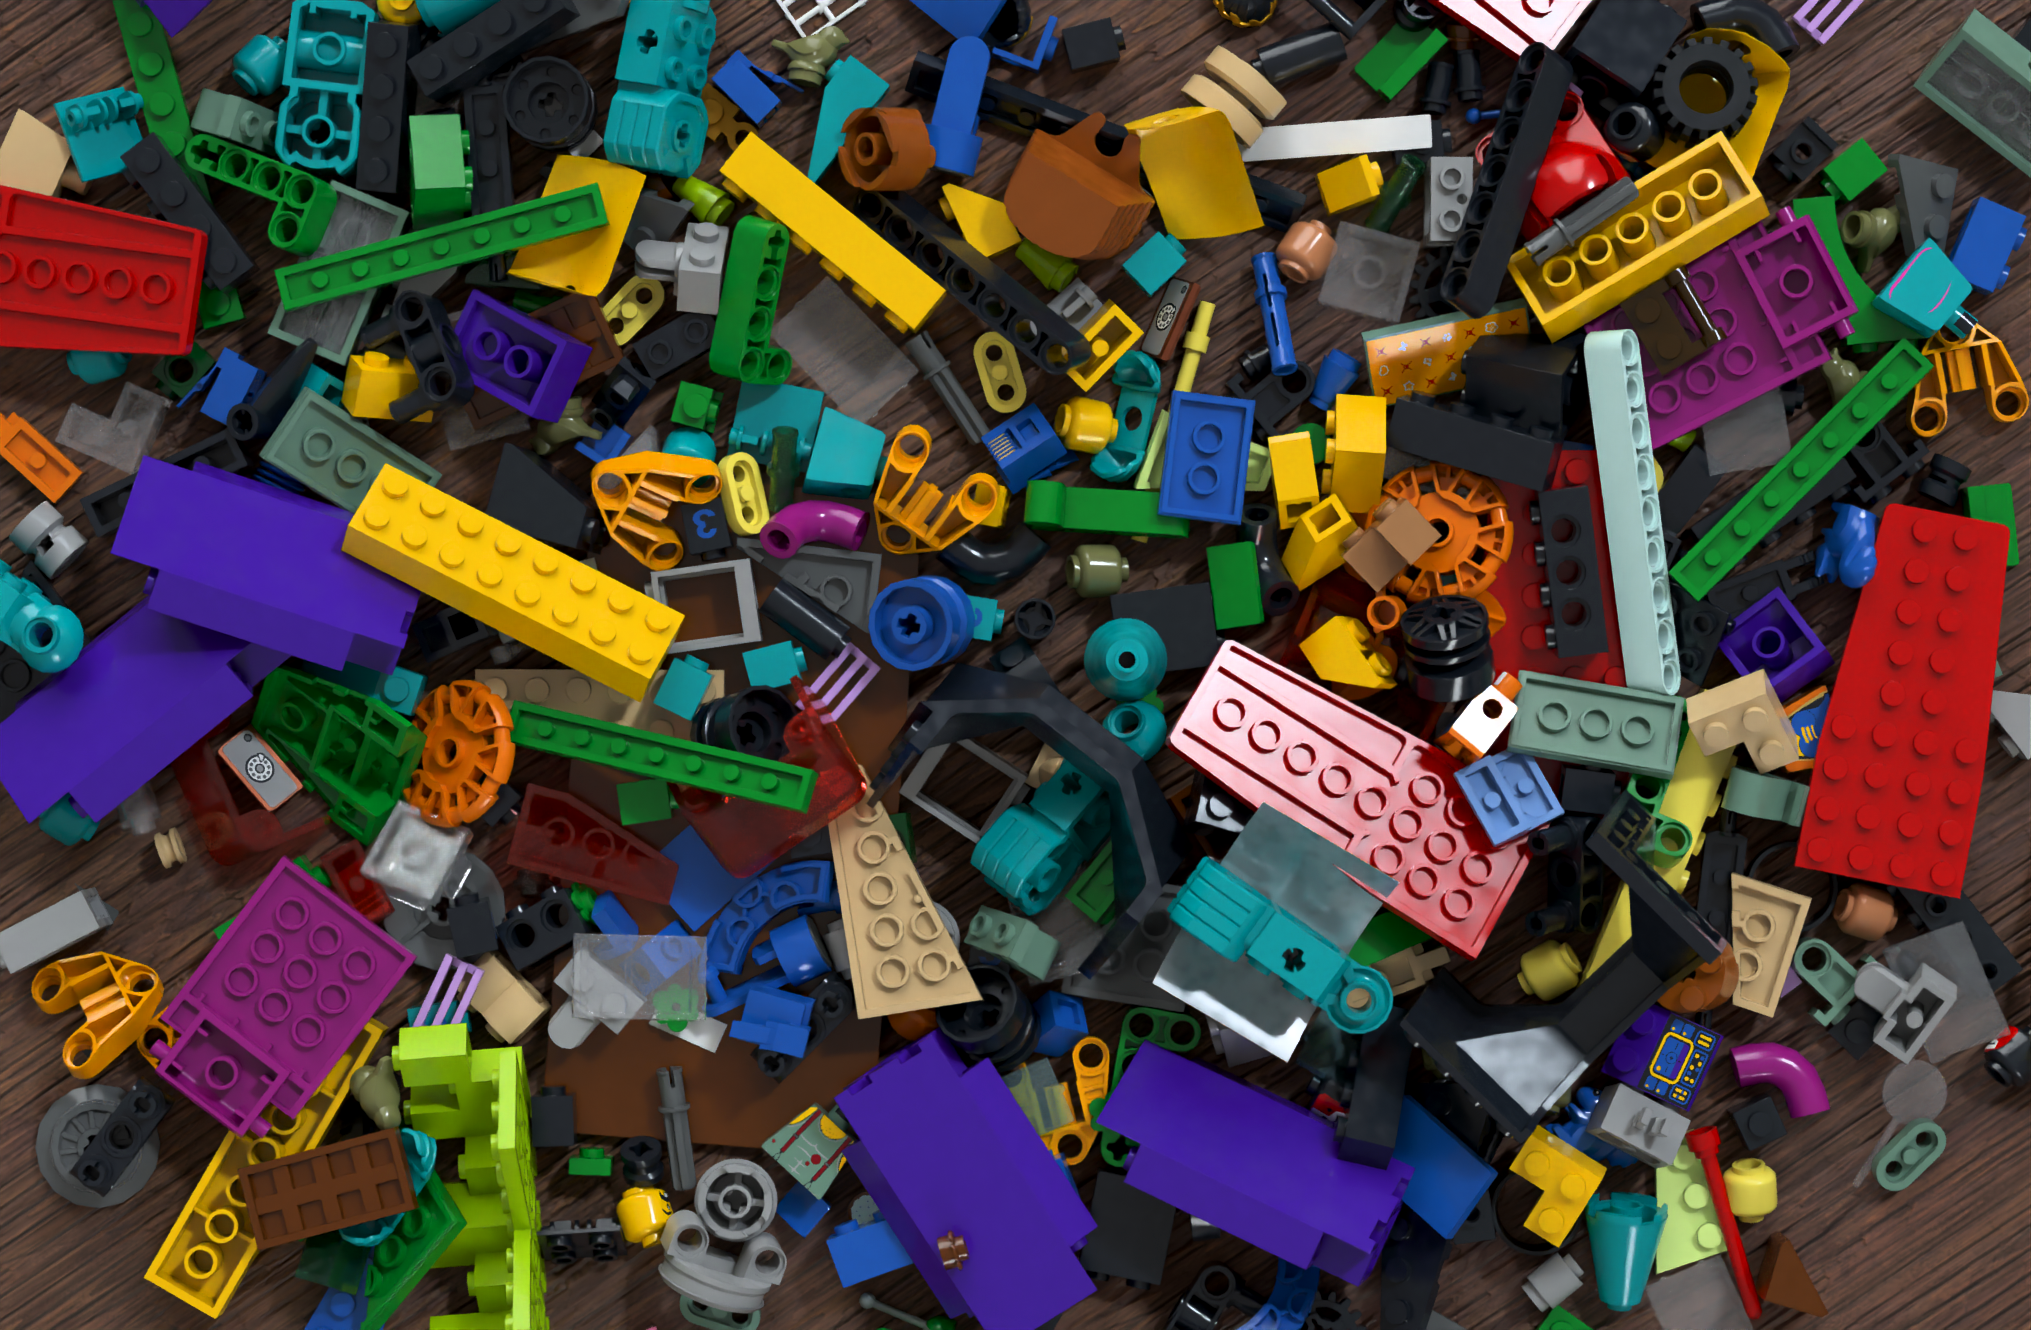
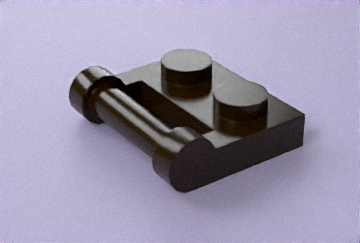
M1685 265L1620 304L1663 377L1728 338L1722 326L1717 328L1690 283L1689 278L1691 274ZM1673 288L1703 336L1694 343L1689 339L1663 295Z

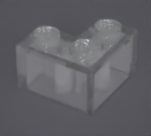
M126 381L111 418L81 405L71 403L55 441L129 474H134L139 470L143 455L149 456L172 400Z

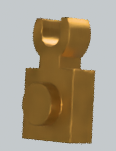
M707 83L701 94L709 120L706 136L713 142H716L723 133L727 137V142L733 151L739 146L736 143V136L739 132H752L758 136L754 126L746 122L738 123L734 120L741 111L740 108Z

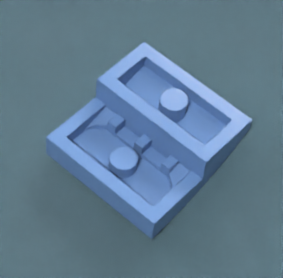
M1504 750L1492 757L1488 755L1453 774L1493 847L1534 831L1562 817L1565 813L1533 756L1506 752Z

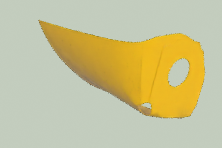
M1710 28L1691 34L1685 41L1695 38L1696 42H1701L1703 37H1713L1712 43L1719 44L1722 39L1725 41L1735 40L1744 43L1751 50V53L1744 55L1742 60L1744 63L1751 61L1754 67L1752 77L1758 80V88L1755 91V95H1758L1757 102L1742 130L1735 137L1732 136L1728 142L1750 177L1753 178L1787 91L1790 68L1772 48L1745 32L1732 29ZM1697 73L1686 76L1680 82L1679 90L1681 97L1692 110L1710 114L1720 111L1725 106V90L1714 77ZM1665 130L1664 143L1661 149L1651 159L1644 162L1658 169L1690 149L1684 147L1685 141L1678 139L1675 144L1668 138L1671 134Z
M1192 106L1169 110L1124 124L1129 134H1136L1141 139L1140 161L1168 234L1171 233L1176 239L1212 238L1237 234L1265 226L1231 123L1223 112L1215 108Z
M557 154L541 198L598 182L610 225L519 249L511 268L505 274L569 293L597 296L603 291L609 281L646 175L607 160ZM573 286L575 287L576 291L565 287Z

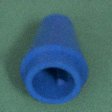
M1333 348L1329 356L1324 355L1313 391L1311 392L1312 394L1308 401L1326 412L1331 410L1335 406L1336 394H1345L1360 376L1358 370L1362 364L1350 355Z

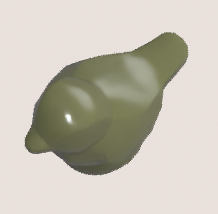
M828 26L817 34L792 42L773 39L771 46L784 52L791 60L787 67L789 82L804 87L819 88L822 78L826 75L825 68L835 62L838 50L844 45L849 44L850 40L845 37L844 32L837 26Z
M1896 205L1888 209L1874 208L1871 211H1851L1844 217L1840 228L1841 238L1851 247L1858 249L1857 270L1860 273H1869L1874 259L1893 243L1897 233L1901 232L1900 213Z
M1837 348L1830 352L1833 360L1819 366L1820 373L1828 386L1832 408L1869 372L1866 370L1859 371L1854 363L1842 359L1838 354Z
M570 396L558 423L542 419L539 421L537 434L534 438L529 439V443L533 445L534 451L538 455L549 456L555 453L561 446L581 437L595 440L602 439V432L588 426L581 417L584 413V407H581L582 397Z
M384 1056L380 1058L376 1067L370 1065L362 1066L354 1072L350 1079V1090L354 1098L360 1102L365 1113L370 1119L374 1120L380 1131L398 1127L401 1123V1115L398 1108L401 1096L396 1077L393 1073L392 1058Z

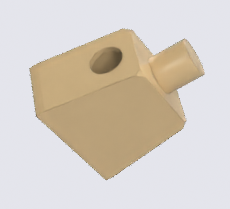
M18 109L0 148V185L57 198L61 197L65 187L79 194L86 195L93 180L81 182L66 138L34 116Z

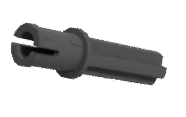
M1623 177L1563 219L1555 218L1553 220L1554 225L1523 244L1526 252L1532 254L1530 256L1532 261L1539 267L1545 260L1567 245L1570 248L1575 246L1574 241L1638 198L1639 191L1629 177Z
M926 330L904 345L925 375L922 377L923 380L929 379L969 443L976 445L982 441L981 437L990 432V430L948 365L951 364V361L948 360L946 362Z
M669 1066L671 1074L670 1084L669 1071L666 1070V1067H662L656 1070L661 1098L658 1112L663 1113L672 1187L678 1191L690 1190L696 1187L697 1180L687 1109L691 1108V1104L686 1102L682 1076L683 1068L682 1066Z

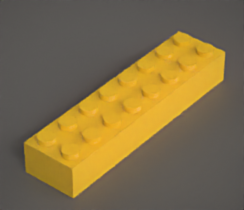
M387 463L383 466L348 524L341 551L640 703L675 642L685 615Z
M371 1018L294 1120L270 1102L261 1114V1117L273 1126L263 1139L251 1130L243 1138H239L230 1130L228 1131L145 1274V1279L214 1319H217L224 1313L260 1251L257 1249L237 1169L319 1148L351 1094L350 1079L360 1067L368 1065L389 1027Z

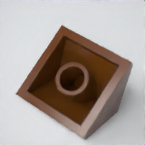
M1778 1231L1771 1234L1755 1283L1757 1294L1765 1301L1821 1318L1829 1314L1790 1240Z

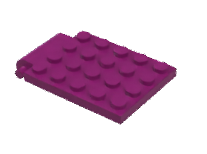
M1787 206L1775 213L1782 226L1778 230L1768 234L1762 221H1759L1685 265L1691 274L1689 278L1690 283L1717 328L1722 326L1728 338L1664 377L1620 304L1583 325L1587 334L1594 331L1631 329L1635 332L1640 349L1652 451L1833 360L1820 335L1821 332L1834 326L1840 340L1855 333L1849 318L1857 314L1859 310L1809 214L1797 219L1791 206ZM1673 288L1663 294L1691 342L1694 343L1702 338L1701 332L1675 289Z
M283 856L160 1017V1019L179 1032L181 1037L172 1048L160 1039L152 1046L149 1053L161 1061L154 1073L239 1138H243L251 1130L263 1139L273 1126L261 1117V1114L270 1102L294 1120L418 956L287 856Z

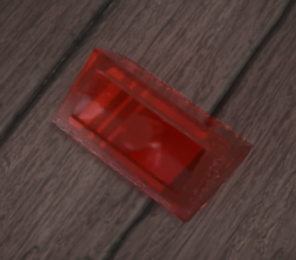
M357 838L320 857L321 864L338 896L374 924L379 923L395 912Z

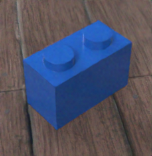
M1981 196L1972 201L1948 258L1971 284L1974 291L1988 295L1993 293L1995 288L2000 290L2006 282L2011 267L2005 264L2011 250L2017 252L2021 247L2027 229L2022 227L2026 218L2025 215Z

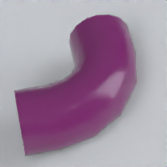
M806 500L790 504L773 515L760 531V542L770 555L781 559L790 558L804 543L812 541H825L856 551L866 535L870 515L866 511L833 501Z
M1775 1042L1748 1043L1729 1048L1731 1068L1738 1087L1744 1088L1759 1083L1775 1085L1782 1091L1785 1097L1790 1119L1830 1109L1825 1087L1815 1066L1797 1050Z

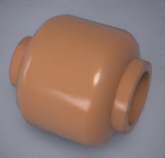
M1311 220L1310 223L1298 221L1292 224L1276 249V258L1279 261L1278 268L1280 271L1298 283L1320 279L1337 253V245L1331 237V229L1318 220Z
M1856 882L1839 891L1833 908V917L1837 920L1838 927L1843 933L1867 941H1877L1887 931L1893 930L1898 919V911L1894 908L1893 897L1888 891L1862 882Z

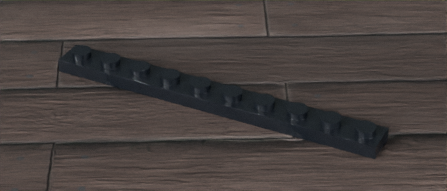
M918 50L905 91L937 102L947 61ZM988 76L986 77L977 113L981 120L1029 138L1032 137L1035 129L1042 130L1051 135L1063 134L1090 116L1088 113ZM1106 120L1105 125L1096 135V147L1103 155L1115 156L1121 151L1124 139L1129 133L1125 127ZM1140 161L1139 178L1148 181ZM1247 173L1264 225L1286 233L1289 227L1298 221L1307 195Z

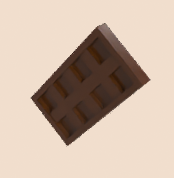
M571 293L528 313V315L567 333L593 348L577 383L616 366L624 357V353L597 296ZM474 385L473 397L464 405L475 430L518 411L515 407Z
M399 1126L237 1169L258 1250L419 1208Z

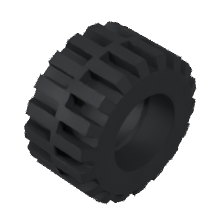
M1703 37L1701 42H1696L1695 38L1688 39L1681 47L1677 44L1666 57L1664 56L1651 80L1652 84L1648 91V100L1652 102L1650 110L1658 117L1664 130L1671 134L1668 139L1675 144L1680 139L1686 142L1685 148L1691 149L1720 131L1723 132L1729 141L1732 136L1735 137L1742 130L1752 114L1758 95H1755V91L1758 88V80L1752 77L1754 67L1751 61L1744 63L1742 60L1744 53L1739 48L1735 52L1728 49L1730 42L1723 39L1719 44L1712 43L1713 37ZM1697 73L1714 77L1723 86L1726 93V104L1723 109L1715 113L1704 114L1689 108L1683 101L1679 90L1682 79Z

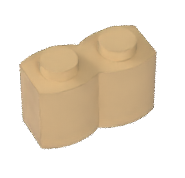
M498 950L485 952L473 964L485 970L467 1010L472 1013L479 1011L488 1022L485 1025L487 1031L499 1042L503 1043L505 1040L510 1044L518 1042L552 1008L543 995ZM465 973L458 988L460 992L457 995L459 1002H461L473 976L471 973Z

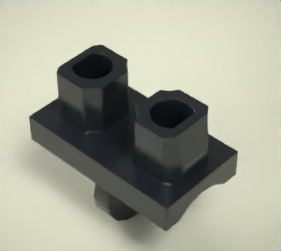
M624 356L591 400L597 406L590 413V417L608 431L616 422L625 426L657 382L650 377L643 365L632 363Z

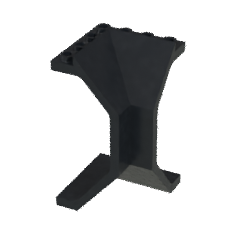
M957 663L928 700L918 703L888 747V750L892 753L880 769L879 774L869 785L875 792L866 804L873 809L917 754L921 755L925 749L1022 725L1109 793L1115 921L1077 969L1091 980L1163 893V886L1186 858L1193 846L1185 832L1182 831L1179 821L1143 758L1051 685Z
M1627 790L1614 800L1585 844L1629 886L1631 937L1570 996L1557 1004H1485L1479 1001L1454 975L1443 967L1431 979L1399 1024L1404 1029L1405 1037L1412 1045L1419 1049L1424 1048L1427 1054L1434 1060L1437 1069L1444 1076L1452 1078L1464 1089V1093L1469 1101L1476 1107L1483 1108L1495 1120L1496 1126L1505 1136L1513 1138L1520 1144L1534 1132L1545 1113L1604 1050L1665 992L1703 963L1707 962L1710 965L1722 954L1728 943L1720 933L1654 870L1656 818Z

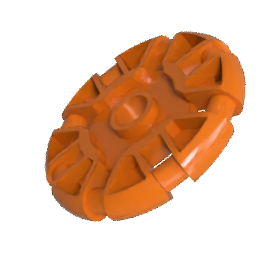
M1432 460L1430 465L1415 468L1412 465L1402 470L1382 487L1381 491L1383 493L1380 497V505L1389 497L1395 501L1402 497L1407 499L1431 525L1436 522H1443L1449 526L1448 537L1442 542L1434 543L1412 564L1413 567L1421 571L1415 582L1406 577V572L1410 567V564H1407L1385 585L1392 593L1398 591L1407 596L1406 601L1414 604L1426 598L1440 595H1463L1475 598L1490 587L1498 578L1495 573L1502 562L1507 563L1511 553L1514 528L1513 522L1508 520L1506 512L1509 504L1500 488L1492 479L1486 475L1480 476L1475 472ZM1434 481L1436 492L1422 495L1420 484ZM1462 485L1471 489L1466 500L1455 494ZM1373 504L1369 509L1365 530L1376 521L1372 513L1380 505ZM1486 513L1490 514L1492 525L1481 527L1477 516ZM1478 547L1488 553L1481 566L1471 560ZM1456 573L1458 583L1443 586L1441 575L1450 576Z
M455 680L451 682L449 687L446 685L437 687L417 705L416 715L411 723L428 737L419 763L422 762L423 770L418 769L417 766V769L411 775L413 778L411 786L403 790L404 798L413 812L421 813V818L425 822L443 828L459 827L462 821L471 823L480 818L495 804L499 798L496 794L501 784H507L511 775L516 748L515 743L511 742L510 732L514 731L513 720L502 698L498 694H491L490 687L481 682ZM456 744V755L452 760L450 750ZM483 773H485L487 776L481 785L478 781Z

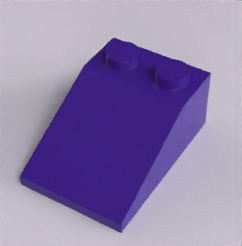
M476 289L472 290L454 328L461 342L463 355L474 385L533 418L554 423L559 422L591 354L592 347Z

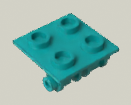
M123 86L53 104L81 182L122 173L121 170L126 165L120 156L143 140L135 119V115L144 106L142 96L139 93L125 91Z
M742 382L733 428H731L727 456L744 452L751 455L757 463L807 473L824 392L787 384L763 385Z

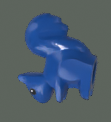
M1832 502L1831 507L1838 516L1833 524V528L1821 529L1825 536V543L1817 546L1815 551V576L1820 577L1826 573L1828 582L1834 583L1839 575L1845 586L1850 588L1863 587L1874 577L1877 566L1874 545L1880 518L1871 512L1853 505Z
M1590 1086L1579 1088L1576 1092V1100L1580 1108L1572 1103L1564 1108L1569 1117L1568 1122L1562 1126L1560 1124H1548L1544 1127L1547 1131L1596 1162L1607 1158L1611 1166L1620 1165L1624 1168L1632 1163L1635 1164L1639 1160L1585 1131L1602 1094V1091Z

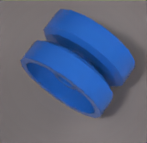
M926 575L892 583L880 592L870 609L868 629L872 644L883 660L897 669L917 671L952 662L965 652L974 634L975 615L970 599L959 585L946 577Z

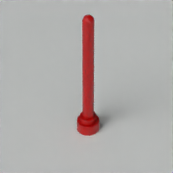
M1717 1126L1697 1128L1685 1134L1689 1152H1694L1695 1158L1701 1160L1746 1315L1748 1318L1755 1320L1762 1315V1308L1737 1223L1731 1211L1724 1179L1716 1156L1720 1152L1718 1145L1721 1144Z

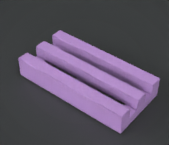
M1807 0L1791 19L1823 46L1864 0H1852L1823 33L1816 28L1841 0H1830L1811 22L1804 17L1819 0Z
M849 642L838 659L835 658L795 705L808 714L823 729L828 731L881 668ZM850 653L857 659L814 708L811 707L808 702ZM864 664L869 669L829 717L825 719L820 713Z
M447 953L412 1027L427 1026L424 1023L451 965L458 967L431 1026L442 1025L465 973L468 972L473 974L451 1021V1024L461 1023L485 970Z

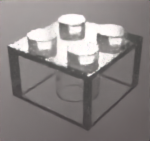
M1340 221L1336 228L1333 247L1322 279L1316 305L1392 326L1399 324L1421 243Z

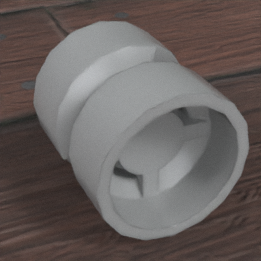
M44 501L17 525L10 534L9 539L25 555L34 554V564L47 577L54 579L79 557L89 541L74 526L65 527L63 525L64 517L48 501ZM50 540L54 543L53 546L48 544Z

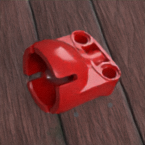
M1570 91L1566 93L1545 158L1537 175L1536 184L1520 228L1527 241L1532 240L1554 225L1553 220L1555 218L1563 219L1621 178L1627 176L1631 179L1586 111L1582 99L1576 93ZM1568 112L1577 113L1572 120H1559L1561 116ZM1493 132L1484 137L1476 147L1475 156L1480 169Z

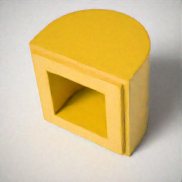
M977 483L974 502H988L992 498L990 488L984 484ZM999 485L1000 495L994 510L978 525L999 529L1005 527L1012 493L1008 487Z

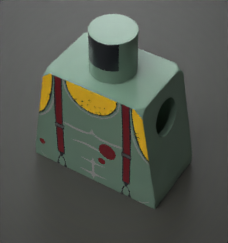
M814 1102L769 1136L761 1147L820 1200L847 1160L841 1151L857 1139L847 1131L851 1125L837 1104L828 1113L817 1102Z

